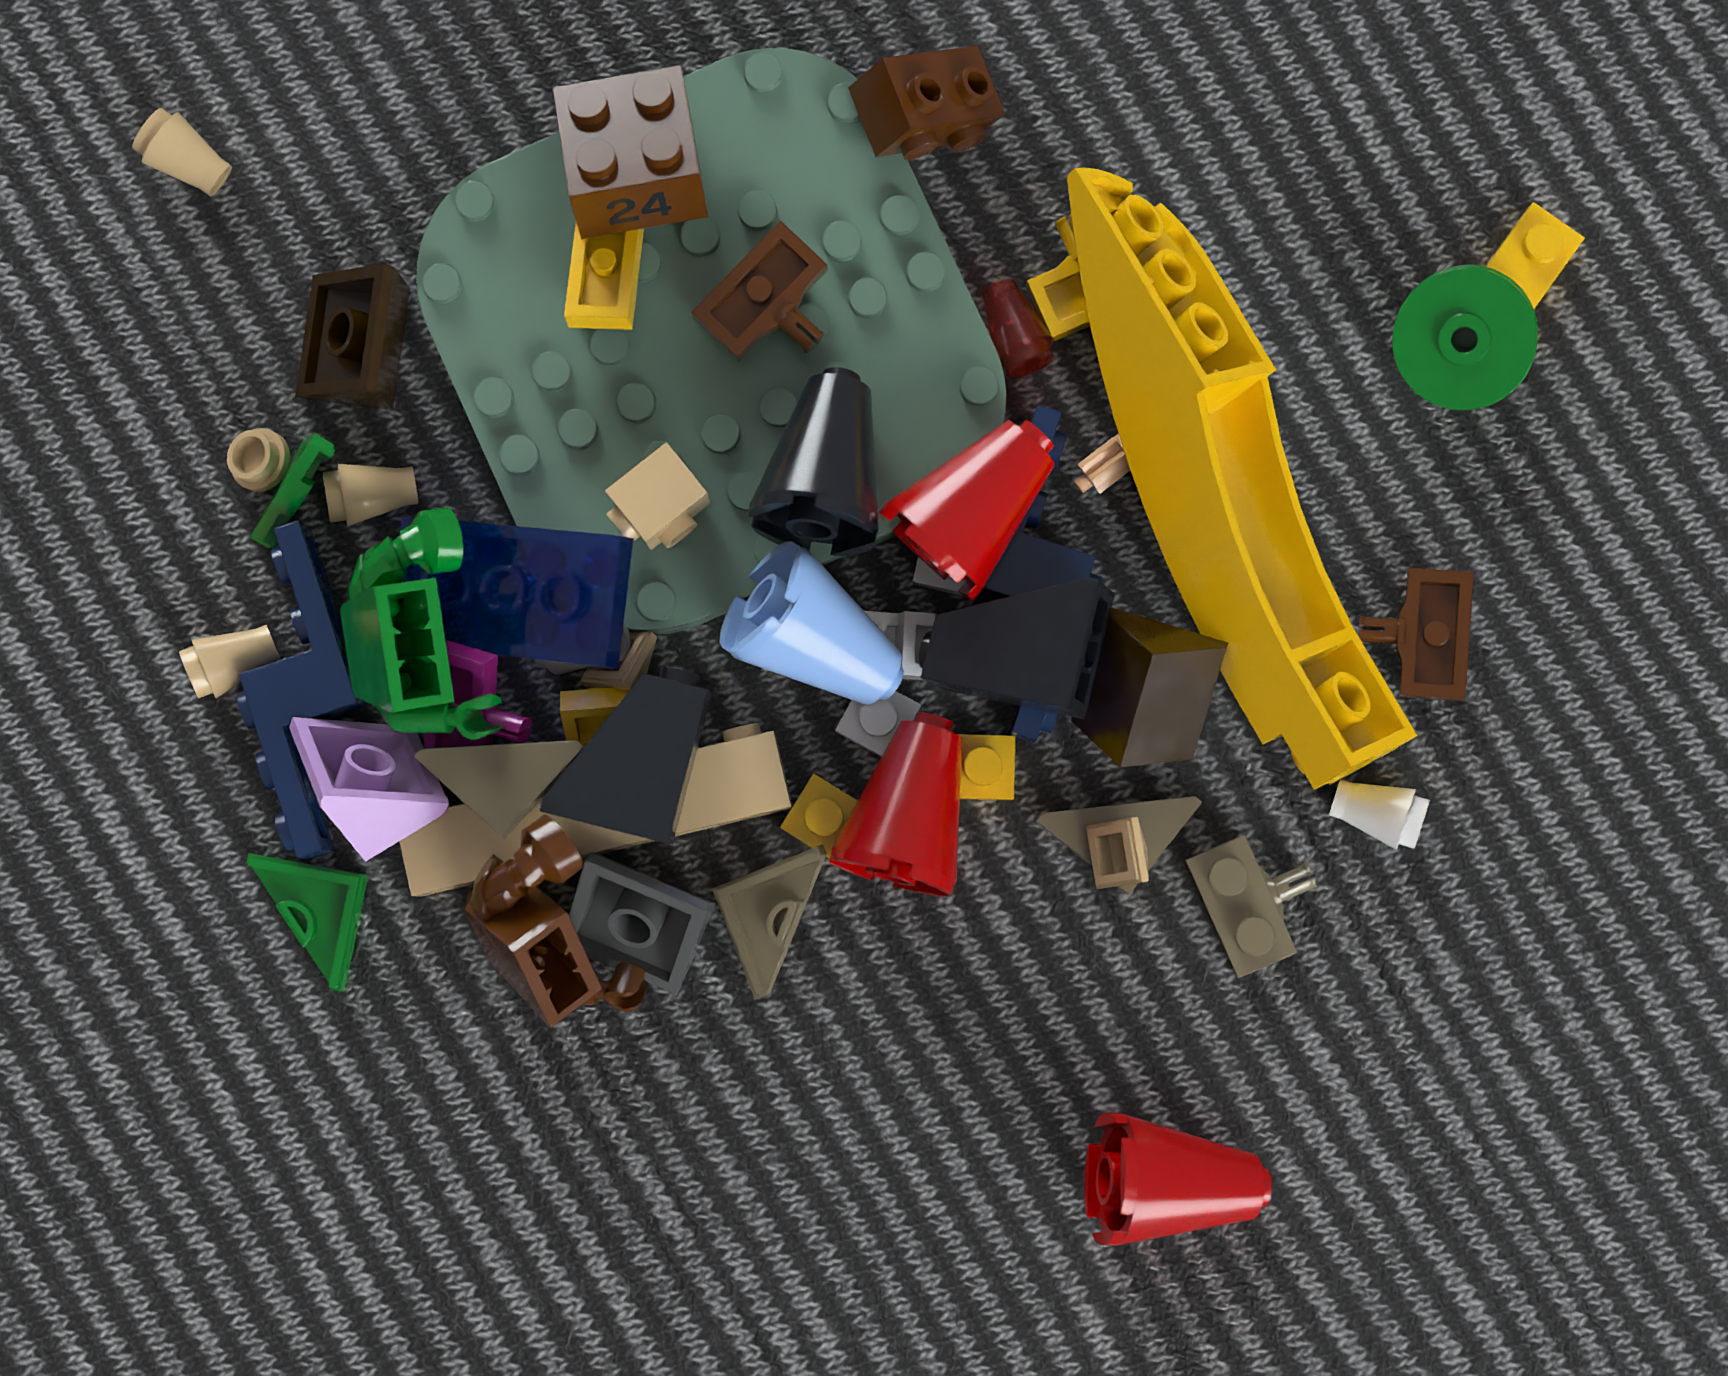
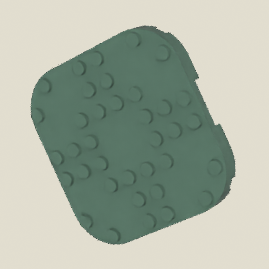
M787 48L754 49L723 58L684 76L709 217L644 228L632 330L569 328L565 320L564 310L576 219L568 194L559 132L492 161L468 175L443 199L432 215L424 232L417 260L416 281L420 308L427 328L537 570L547 584L569 606L587 618L605 622H621L627 627L628 631H649L655 635L671 634L688 630L727 613L736 595L747 601L758 584L750 579L749 575L767 554L779 546L760 536L751 527L753 517L748 518L749 504L808 379L813 375L823 373L827 368L840 367L852 370L860 376L861 381L871 390L878 511L886 502L1004 423L1006 387L1000 358L908 160L904 159L902 153L875 157L848 89L858 79L844 68L823 57ZM782 221L827 264L828 271L804 294L798 308L825 335L818 344L814 342V348L806 354L781 328H778L776 331L763 336L738 362L693 319L691 311ZM667 442L707 491L711 504L693 517L697 526L684 539L670 548H666L661 542L654 549L650 550L640 537L629 544L608 518L606 513L614 508L615 505L605 490ZM878 516L879 530L874 546L896 536L892 532L900 523L896 516L891 522L882 521ZM811 542L810 552L822 565L843 557L830 555L832 544Z

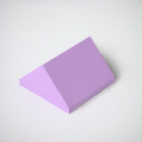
M292 717L289 729L320 807L365 862L445 814L449 802L438 778L414 757L420 749H424L417 733H401L393 730L387 724Z

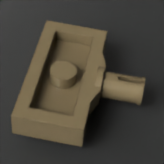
M1244 834L1185 860L1238 978L1298 953L1284 923L1282 902L1317 888L1313 877L1289 886V883L1312 874L1307 863H1303V865L1271 878L1258 865Z

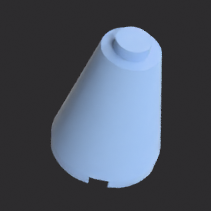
M789 541L777 546L760 561L749 575L750 579L758 583L747 601L736 595L727 611L720 632L722 648L731 653L735 659L864 705H870L878 699H888L897 690L904 675V670L900 667L902 663L901 651L807 548Z

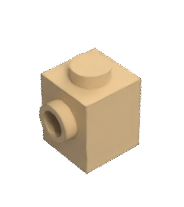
M667 442L605 490L615 505L614 508L606 513L608 518L629 544L640 537L650 550L654 549L661 542L666 548H670L684 539L697 526L693 517L711 504L707 491Z

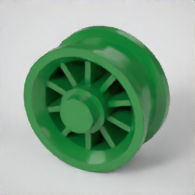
M1458 265L1443 269L1427 277L1406 298L1398 312L1393 328V354L1403 379L1423 399L1447 409H1479L1502 400L1524 380L1536 354L1538 325L1531 301L1514 280L1500 271L1489 267Z

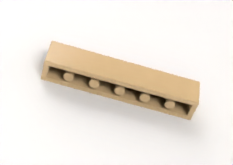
M759 723L748 724L722 731L723 743L699 748L698 745L675 837L792 809V802L774 731L761 733ZM541 799L505 839L466 804L452 807L448 804L445 814L400 840L399 843L411 896H427L473 885L479 872L493 854L502 861L508 859L515 860L514 854L521 847V831L545 814L551 817L567 834L580 854L581 859L587 858L590 852L604 854L654 842V840L539 812L542 803Z

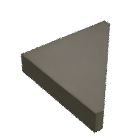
M577 740L420 749L414 757L505 839L548 793L584 747Z
M1192 796L1041 813L1035 822L1092 866L1086 826L1138 817L1147 846L1149 870L1201 805L1202 801ZM1138 883L1117 887L1129 895Z
M824 845L814 847L712 888L754 999L770 994L827 855Z

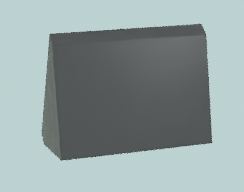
M590 852L583 867L569 918L587 957L612 968H616L617 964L621 962L636 964L645 971L644 981L677 995L716 903L602 854Z

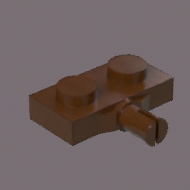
M780 221L691 311L692 317L738 362L763 336L776 331L778 328H781L807 354L814 348V342L818 344L825 333L820 331L798 308L804 294L828 271L827 264Z
M1408 568L1405 604L1398 619L1359 616L1358 629L1383 630H1359L1358 636L1362 642L1396 644V651L1401 663L1399 697L1464 701L1466 699L1474 572Z

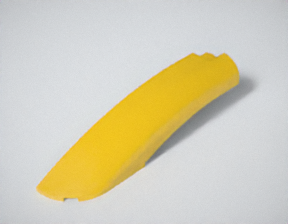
M1074 168L1067 175L1080 277L1090 328L1104 385L1125 456L1164 559L1200 634L1228 642L1220 671L1261 743L1266 744L1283 736L1291 750L1295 765L1306 775L1313 789L1315 790L1328 783L1330 785L1415 738L1417 734L1354 630L1322 564L1299 503L1280 437L1268 376L1275 372L1276 368L1203 248L1171 211L1162 203L1154 207L1143 197L1131 195L1133 183L1122 177L1099 169Z

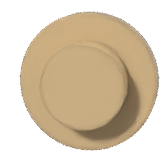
M264 428L248 430L239 434L230 444L227 453V464L236 482L242 487L255 492H263L275 487L285 476L290 462V451L284 438Z

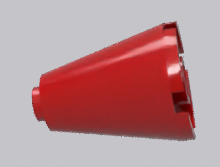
M1007 420L886 502L878 511V516L882 521L890 522L896 516L900 523L892 532L943 580L950 576L959 584L963 579L965 583L957 592L969 601H973L981 593L1055 466L1054 461L1048 455L1054 444L1030 421L1025 420L1020 426H1017Z
M917 712L914 721L904 720L900 722L831 848L832 853L829 860L831 865L869 880H873L874 876L894 882L893 887L938 897H949V894L952 895L957 878L962 737L951 732L953 727L952 721L934 714Z
M1104 1112L1097 1118L1093 1128H1105L1101 1144H1088L1084 1168V1203L1087 1218L1099 1219L1102 1232L1092 1233L1094 1240L1099 1245L1118 1246L1253 1220L1258 1216L1261 1207H1266L1270 1201L1272 1193L1271 1175L1267 1168L1262 1167L1261 1161L1256 1154L1123 1113Z

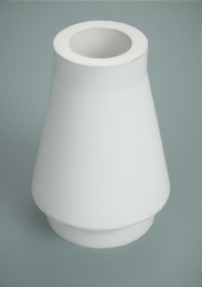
M1340 779L1329 816L1342 819L1397 850L1399 844L1414 849L1430 800L1415 796L1416 789L1359 784Z

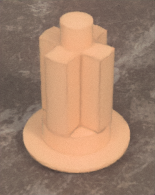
M1119 433L1077 464L1083 474L1074 480L1076 489L1082 493L1093 486L1101 494L1130 471Z

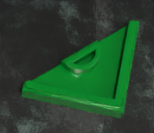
M316 434L304 437L285 476L278 484L252 531L250 539L267 548H274L278 541L274 528L287 524L290 517L295 515L314 484L312 478L322 459L331 458L335 452L334 444Z
M248 853V866L253 868L275 901L276 908L328 981L330 989L339 992L345 991L368 875Z

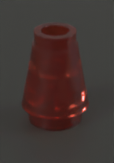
M1006 279L987 287L982 292L981 297L985 304L984 309L990 337L1007 376L1010 378H1021L1036 373L1048 366L1054 359L1051 349L1054 344V338L1023 292L1019 290L1016 281Z

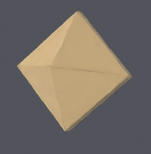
M629 631L630 649L626 658L622 661H608L587 667L580 682L587 688L614 687L617 689H631L643 673L647 674L657 636L649 631Z
M1138 817L1086 826L1096 890L1149 881L1147 846Z

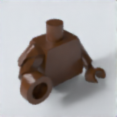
M546 814L542 815L521 831V847L514 854L515 860L508 859L502 861L494 854L488 859L479 872L474 886L466 896L464 912L493 967L550 1028L580 1005H597L599 999H605L609 1005L620 1011L631 1012L641 1004L649 986V983L643 980L645 975L644 969L633 963L621 962L617 964L610 981L600 980L598 973L593 971L567 912L536 887L543 880L559 884L563 883L583 868L580 854L567 834L551 817Z

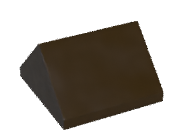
M378 264L313 275L295 397L312 401L393 410L410 287L395 267Z
M1112 607L1085 719L1072 717L1071 722L1119 767L1193 759L1228 642Z

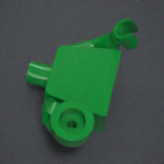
M448 507L419 511L412 524L399 531L400 536L394 541L388 536L381 544L377 543L364 554H361L357 561L347 591L349 601L341 605L340 612L352 691L356 698L374 705L387 725L393 730L401 733H452L454 728L457 727L464 737L471 740L480 739L500 731L504 727L503 724H488L481 713V709L501 704L502 700L497 695L490 693L463 702L458 707L454 706V695L436 578L403 582V579L407 576L406 568L411 564L414 566L418 564L427 574L457 571L461 566L463 558L462 532L454 512Z

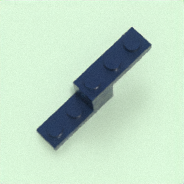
M1037 404L1031 423L1038 427L1054 444L1048 455L1054 461L1055 466L1053 469L1056 470L1068 435L1056 430L1062 412ZM1039 491L979 595L997 600L1086 577L1101 581L1102 577L1091 573L1096 556L1023 533L1025 526L1033 529L1038 527L1048 497V493ZM1019 706L1009 736H1015L1017 739L1033 744L1037 740L1040 730L1052 733L1058 714Z
M297 520L274 528L279 547L271 549V554L281 582L284 585L291 583L298 607L292 608L290 613L297 636L303 645L311 643L312 650L240 673L239 677L244 691L237 693L236 697L244 723L249 729L256 727L263 749L262 752L256 754V763L261 779L268 790L275 788L282 812L275 814V822L280 839L287 850H295L297 858L313 859L334 852L335 849L322 808L318 803L289 729L292 717L332 720L368 708L369 706L367 702L356 698L352 691L342 621L313 531Z

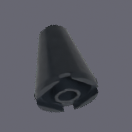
M830 367L825 369L823 373L813 375L808 379L749 504L748 518L753 517L751 527L765 539L778 545L792 541L796 545L807 548L809 551L811 542L832 544L830 552L832 556L857 555L867 552L874 547L879 524L872 397L870 388L861 381L860 376L854 371L840 367Z

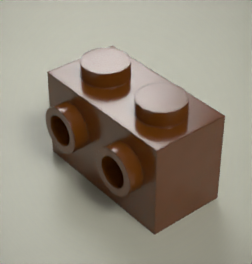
M978 45L885 57L848 87L875 157L902 153L905 160L922 157L943 146H950L952 152L964 151L984 141L987 137L985 130L1005 115Z

